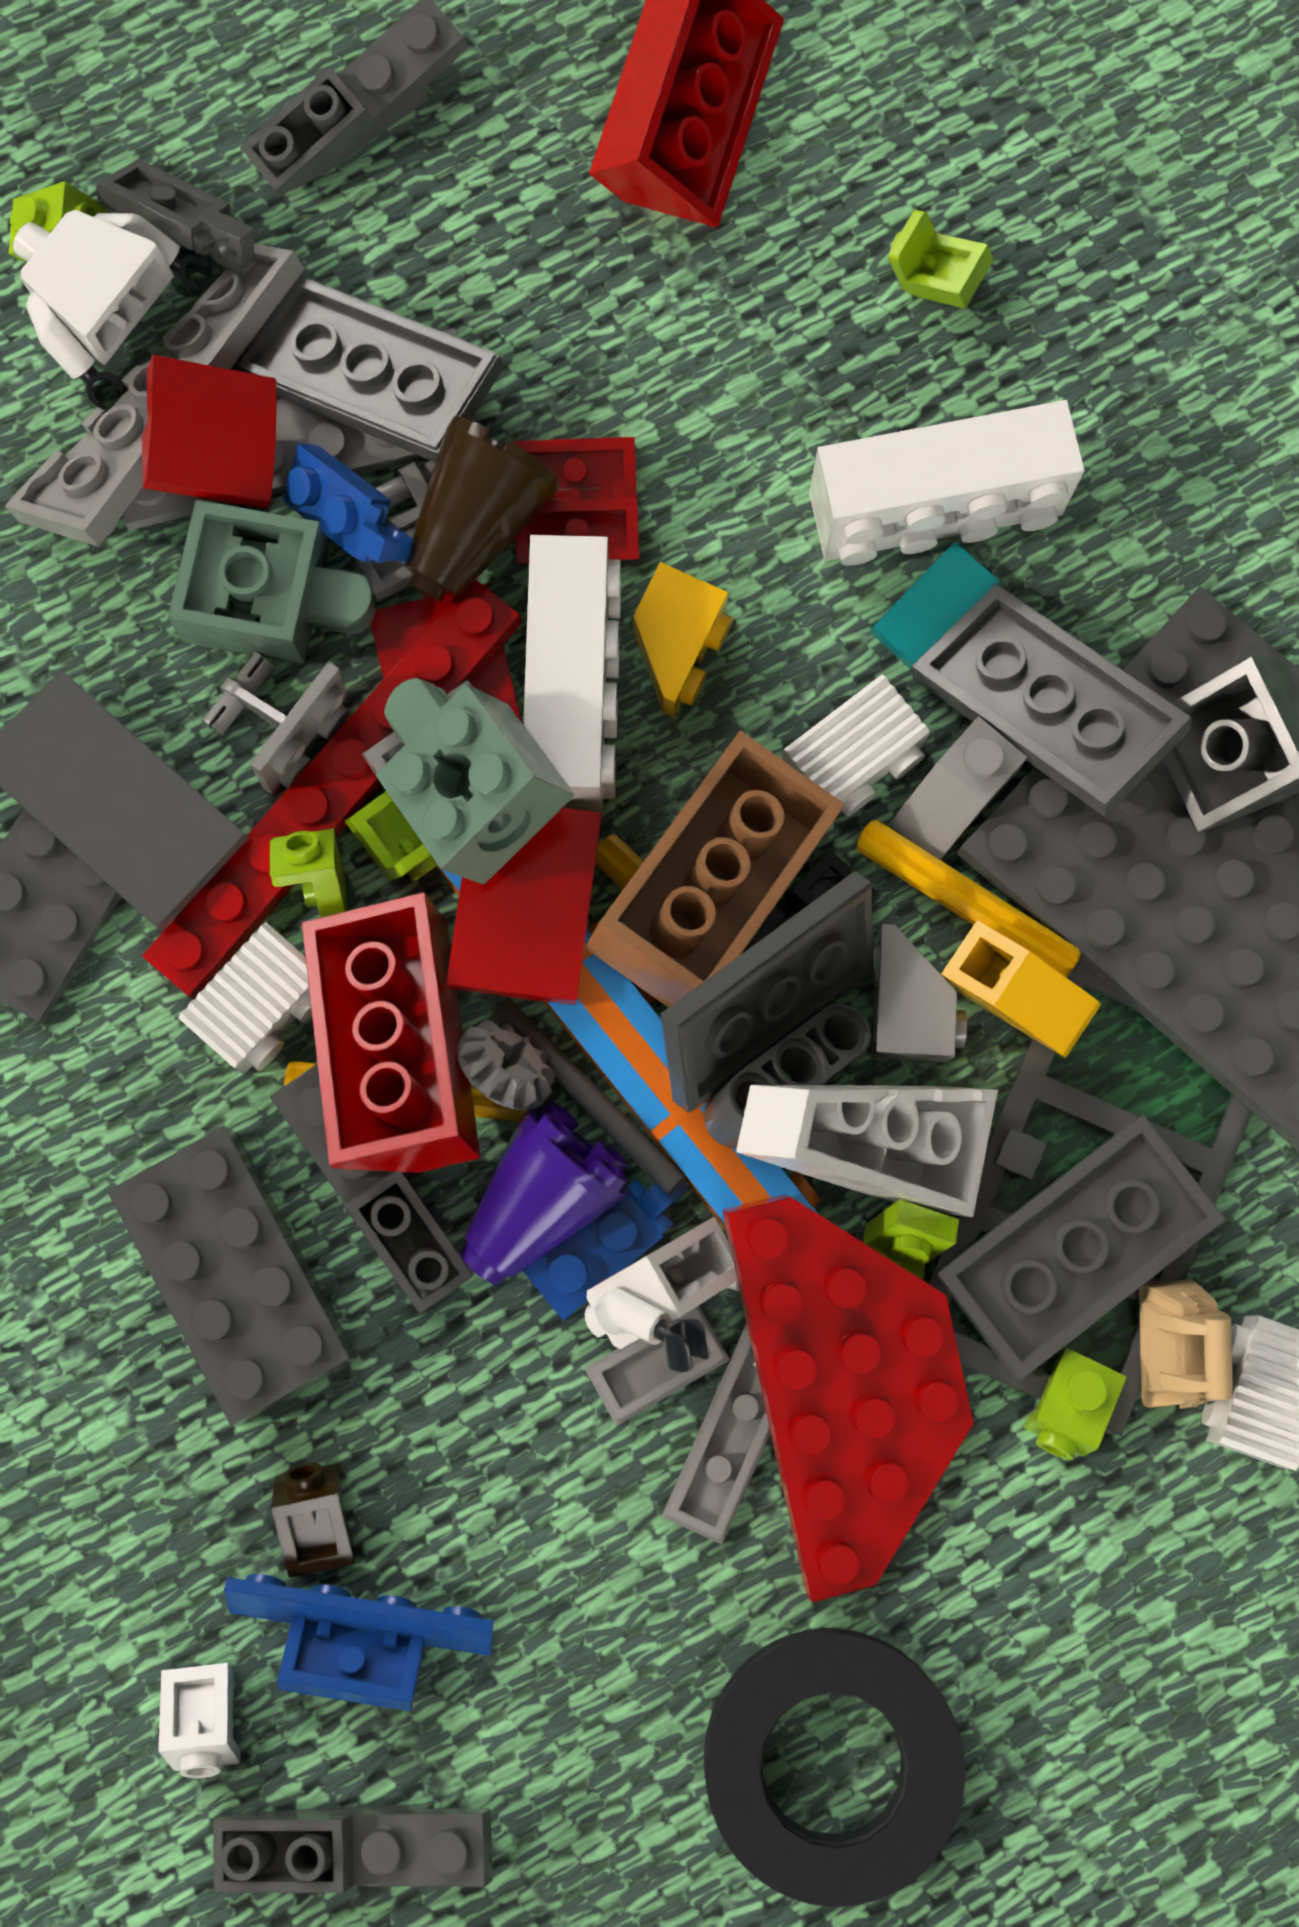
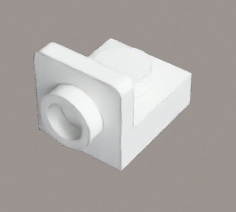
M229 1663L161 1671L159 1753L174 1771H180L181 1776L187 1778L212 1777L221 1772V1766L240 1764V1748L233 1739L234 1671Z

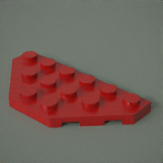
M786 1194L722 1209L806 1596L813 1603L876 1586L974 1424L947 1296Z

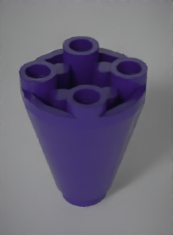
M549 1100L542 1109L534 1108L527 1110L520 1118L465 1234L467 1243L460 1250L462 1259L476 1274L491 1284L500 1285L507 1276H516L617 1205L630 1192L627 1178L623 1174L629 1166L627 1161L614 1148L603 1141H599L594 1147L575 1131L579 1126L577 1120L554 1101Z

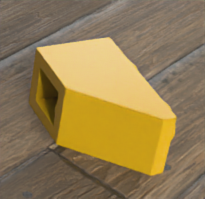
M660 562L634 613L633 627L635 639L663 713L674 718L680 707V701L692 706L697 699L707 672L695 667L694 664L695 662L701 664L708 648L717 652L721 649L732 625L733 617L725 614L728 592Z
M978 920L941 973L961 995L1064 1058L1068 1056L1101 1006L1098 1000L1031 951Z

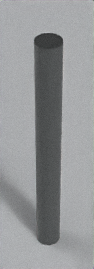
M511 999L505 1000L496 1008L492 1017L501 1026L507 1022L511 1024L516 1034L522 1037L530 1036L531 1045L535 1049L545 1051L548 1054L545 1064L556 1074L554 1080L667 1195L674 1193L684 1183L687 1177Z

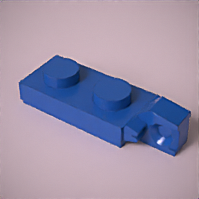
M298 444L292 467L287 477L282 501L303 518L318 521L323 533L352 557L358 558L363 562L376 561L377 563H383L384 561H400L406 563L414 539L387 519L391 500L322 447L315 444Z
M636 1179L628 1185L630 1192L621 1202L528 1266L523 1272L561 1319L565 1321L588 1301L587 1290L633 1264L664 1238L662 1234L674 1225L664 1212L689 1190L684 1183L674 1193L667 1195L656 1183L646 1191Z

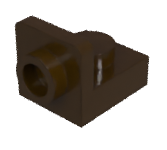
M315 1462L302 1463L274 1478L271 1510L289 1578L355 1564V1547L341 1494L342 1475L339 1463L325 1466Z

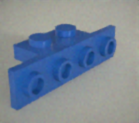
M250 1574L246 1577V1580L227 1577L224 1593L230 1614L291 1623L277 1679L278 1689L282 1691L412 1712L425 1645L480 1655H491L494 1620L482 1619V1615L479 1612L470 1608L449 1606L444 1608L443 1612L417 1608L413 1601L393 1595L380 1596L377 1601L353 1598L345 1589L332 1585H315L310 1591L286 1587L282 1580L265 1574Z

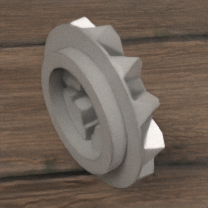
M485 1019L477 1027L470 1026L459 1040L457 1057L462 1071L472 1085L490 1100L507 1108L530 1110L540 1106L552 1092L550 1085L556 1074L545 1064L548 1054L545 1051L535 1049L530 1043V1036L522 1037L516 1034L512 1025L508 1022L498 1027L494 1022ZM504 1058L509 1061L513 1067L509 1066L504 1070L501 1067L504 1063L502 1059Z

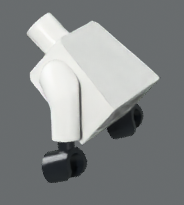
M74 210L67 212L51 233L33 222L25 224L18 231L13 242L14 253L27 261L21 269L20 279L30 292L26 308L40 344L72 379L79 377L84 382V396L87 403L94 409L99 407L104 411L107 410L105 406L93 395V384L97 381L108 382L120 396L123 394V388L120 380L114 374L105 371L98 372L92 365L95 359L104 366L171 280L179 294L187 297L199 296L202 293L201 288L187 278L185 269L196 270L207 277L212 275L211 263L205 256L200 254L182 256L179 253L180 247L176 242L142 216L134 213H98L92 217Z
M715 1217L587 1290L589 1305L585 1310V1321L590 1331L598 1338H609L613 1346L619 1349L639 1339L653 1345L659 1344L661 1341L665 1342L668 1367L677 1372H688L693 1369L692 1356L704 1360L709 1359L706 1332L702 1322L690 1318L676 1319L682 1317L725 1288L740 1291L729 1241Z

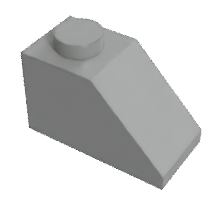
M978 716L935 764L891 820L889 826L906 839L941 860L1014 778L1027 756Z
M882 924L876 934L871 1059L947 1064L955 1057V1048L964 1049L967 1012L966 1010H956L957 991L898 927L892 924Z

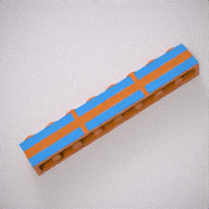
M438 866L441 875L459 896L462 877L442 870ZM594 922L586 929L577 1004L568 1005L545 1001L543 1003L667 1158L687 1177V1183L725 1230L726 1226L722 1209L784 1194L816 1212L813 1207L821 1202V1200L799 1172L795 1171L788 1177L780 1166L737 1153V1148L721 1145L710 1136L705 1127L704 1111L707 1103L716 1094L689 1113L673 1101L662 1020L651 1007L658 1000L585 949L598 923Z

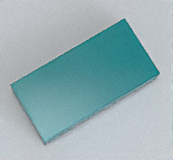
M954 542L872 627L871 634L912 670V665L995 584L1000 585L1001 581L960 545Z

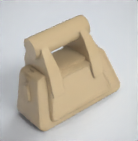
M1193 1279L1143 1284L1139 1288L1141 1399L1143 1405L1148 1408L1179 1405V1409L1197 1407L1200 1404H1205L1204 1402L1232 1399L1231 1317L1225 1312L1218 1310L1216 1300Z

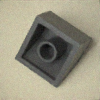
M1251 656L1172 703L1192 717L1191 731L1163 760L1198 832L1207 831L1282 801L1299 792V689L1283 657Z

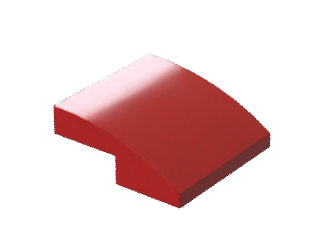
M152 354L146 370L148 422L142 435L143 488L267 509L271 502L275 462L276 378Z
M635 437L512 441V443L542 462L558 477L557 483H560L558 489H571L557 490L549 503L515 538L516 564H529L530 535L608 537L609 559H620V561L639 560ZM584 488H601V489H584Z

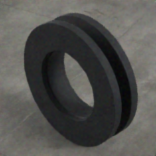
M841 1628L810 1629L787 1635L761 1648L735 1671L720 1693L710 1716L704 1744V1773L708 1800L717 1828L725 1843L739 1862L759 1881L778 1893L807 1904L825 1907L861 1905L882 1899L907 1886L933 1863L944 1848L958 1819L965 1786L963 1745L958 1726L943 1695L923 1670L902 1651L881 1639L858 1631ZM827 1693L858 1697L882 1712L895 1730L901 1754L898 1786L884 1811L862 1828L839 1834L807 1830L785 1816L768 1793L763 1774L766 1742L780 1717L803 1699Z

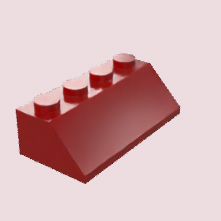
M646 0L589 175L623 202L708 226L719 227L784 18L765 0Z
M422 892L302 922L329 1165L333 1169L419 1173L481 1158L471 1085L462 1071L457 1057V1046L463 1036L457 990L447 989L446 986L451 954L448 924L426 893Z

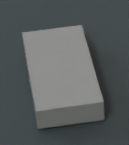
M700 1306L676 1319H697L702 1322L706 1332L709 1359L704 1360L692 1356V1370L688 1372L671 1370L668 1367L665 1342L661 1341L659 1344L653 1345L642 1339L622 1349L618 1348L584 1368L616 1426L730 1360Z

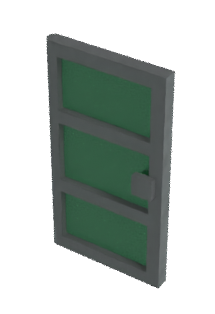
M1078 961L1067 978L1098 1000L1101 1006L1066 1058L1031 1038L988 1139L974 1216L956 1215L955 1218L959 1219L956 1244L939 1255L927 1283L947 1296L960 1362L966 1367L1039 1400L1057 1357L1064 1348L1073 1350L1127 1376L1105 1430L1107 1434L1122 1436L1141 1390L1139 1288L1024 1379L1016 1381L935 1276V1273L1132 1120L1143 1114L1214 1205H1216L1253 1112L1084 964ZM1201 1240L1146 1283L1186 1279Z

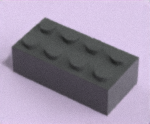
M222 1126L107 1191L230 1426L248 1422L358 1359L354 1348L237 1132Z

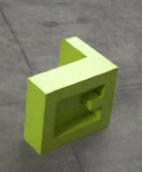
M334 828L314 832L297 831L287 836L273 838L270 841V876L273 886L281 887L302 883L306 906H318L320 918L349 911L347 883Z
M899 1199L865 1225L863 1243L923 1280L925 1264L956 1244L959 1219Z

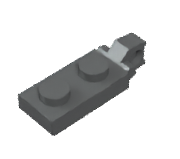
M137 159L96 184L97 203L116 213L138 214L178 245L195 250L197 254L205 255L210 252L217 264L241 271L255 261L253 237L255 229L240 222L230 213V203L167 172Z

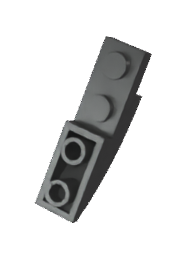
M419 0L338 75L328 66L240 148L279 195L303 186L326 174L431 97L425 90V87L463 54L469 46L464 37L432 0Z
M318 1063L270 1095L271 1100L344 1202L345 1209L419 1314L474 1276L405 1172L333 1169L329 1165Z
M434 1803L279 1810L218 1817L213 1820L214 1892L344 1893L353 1886L486 1887L493 1881L491 1808H434Z

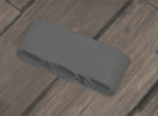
M834 1003L825 1007L739 1071L705 1107L704 1122L710 1136L721 1145L737 1148L744 1112L739 1108L737 1102L742 1103L746 1107L750 1085H826L869 1046L871 1033L865 1017L852 1006ZM827 1038L834 1044V1046L828 1042ZM783 1070L791 1075L793 1081L784 1074Z

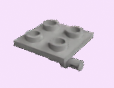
M253 652L252 657L235 679L227 678L220 686L223 694L207 715L201 719L211 730L214 729L218 735L223 737L228 727L242 709L245 708L249 711L251 710L276 728L275 732L250 763L263 789L272 796H275L283 785L286 788L290 787L312 761L306 754L319 737L322 736L326 740H330L342 727L349 715V709L344 706L349 698L340 670L329 661L286 716L254 696L269 674L275 670V666L266 658L263 660L262 655Z

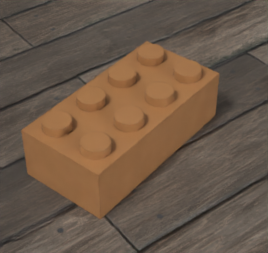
M740 730L600 920L585 949L668 1008L741 955L845 804Z

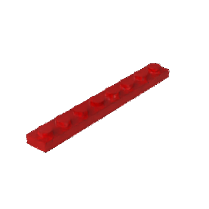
M475 580L458 599L453 598L247 835L249 839L180 911L142 957L188 997L195 999L198 993L204 989L207 983L230 960L294 886H273L270 876V841L273 838L287 836L297 831L314 832L333 828L335 837H337L347 825L345 820L358 812L382 785L361 754L394 732L384 714L387 700L393 690L404 681L414 678L430 682L436 687L444 689L447 694L467 680L470 683L522 624L523 621L520 614L478 580Z

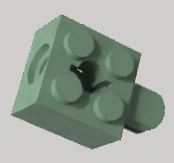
M195 499L168 620L184 643L250 655L253 652H257L262 657L304 664L312 627L346 634H359L371 624L376 613V601L368 580L364 575L359 572L326 567L330 548L318 521Z
M418 678L404 681L389 696L384 714L389 725L404 746L376 774V777L440 869L485 885L575 796L574 792L507 703L467 683L449 698L444 689Z

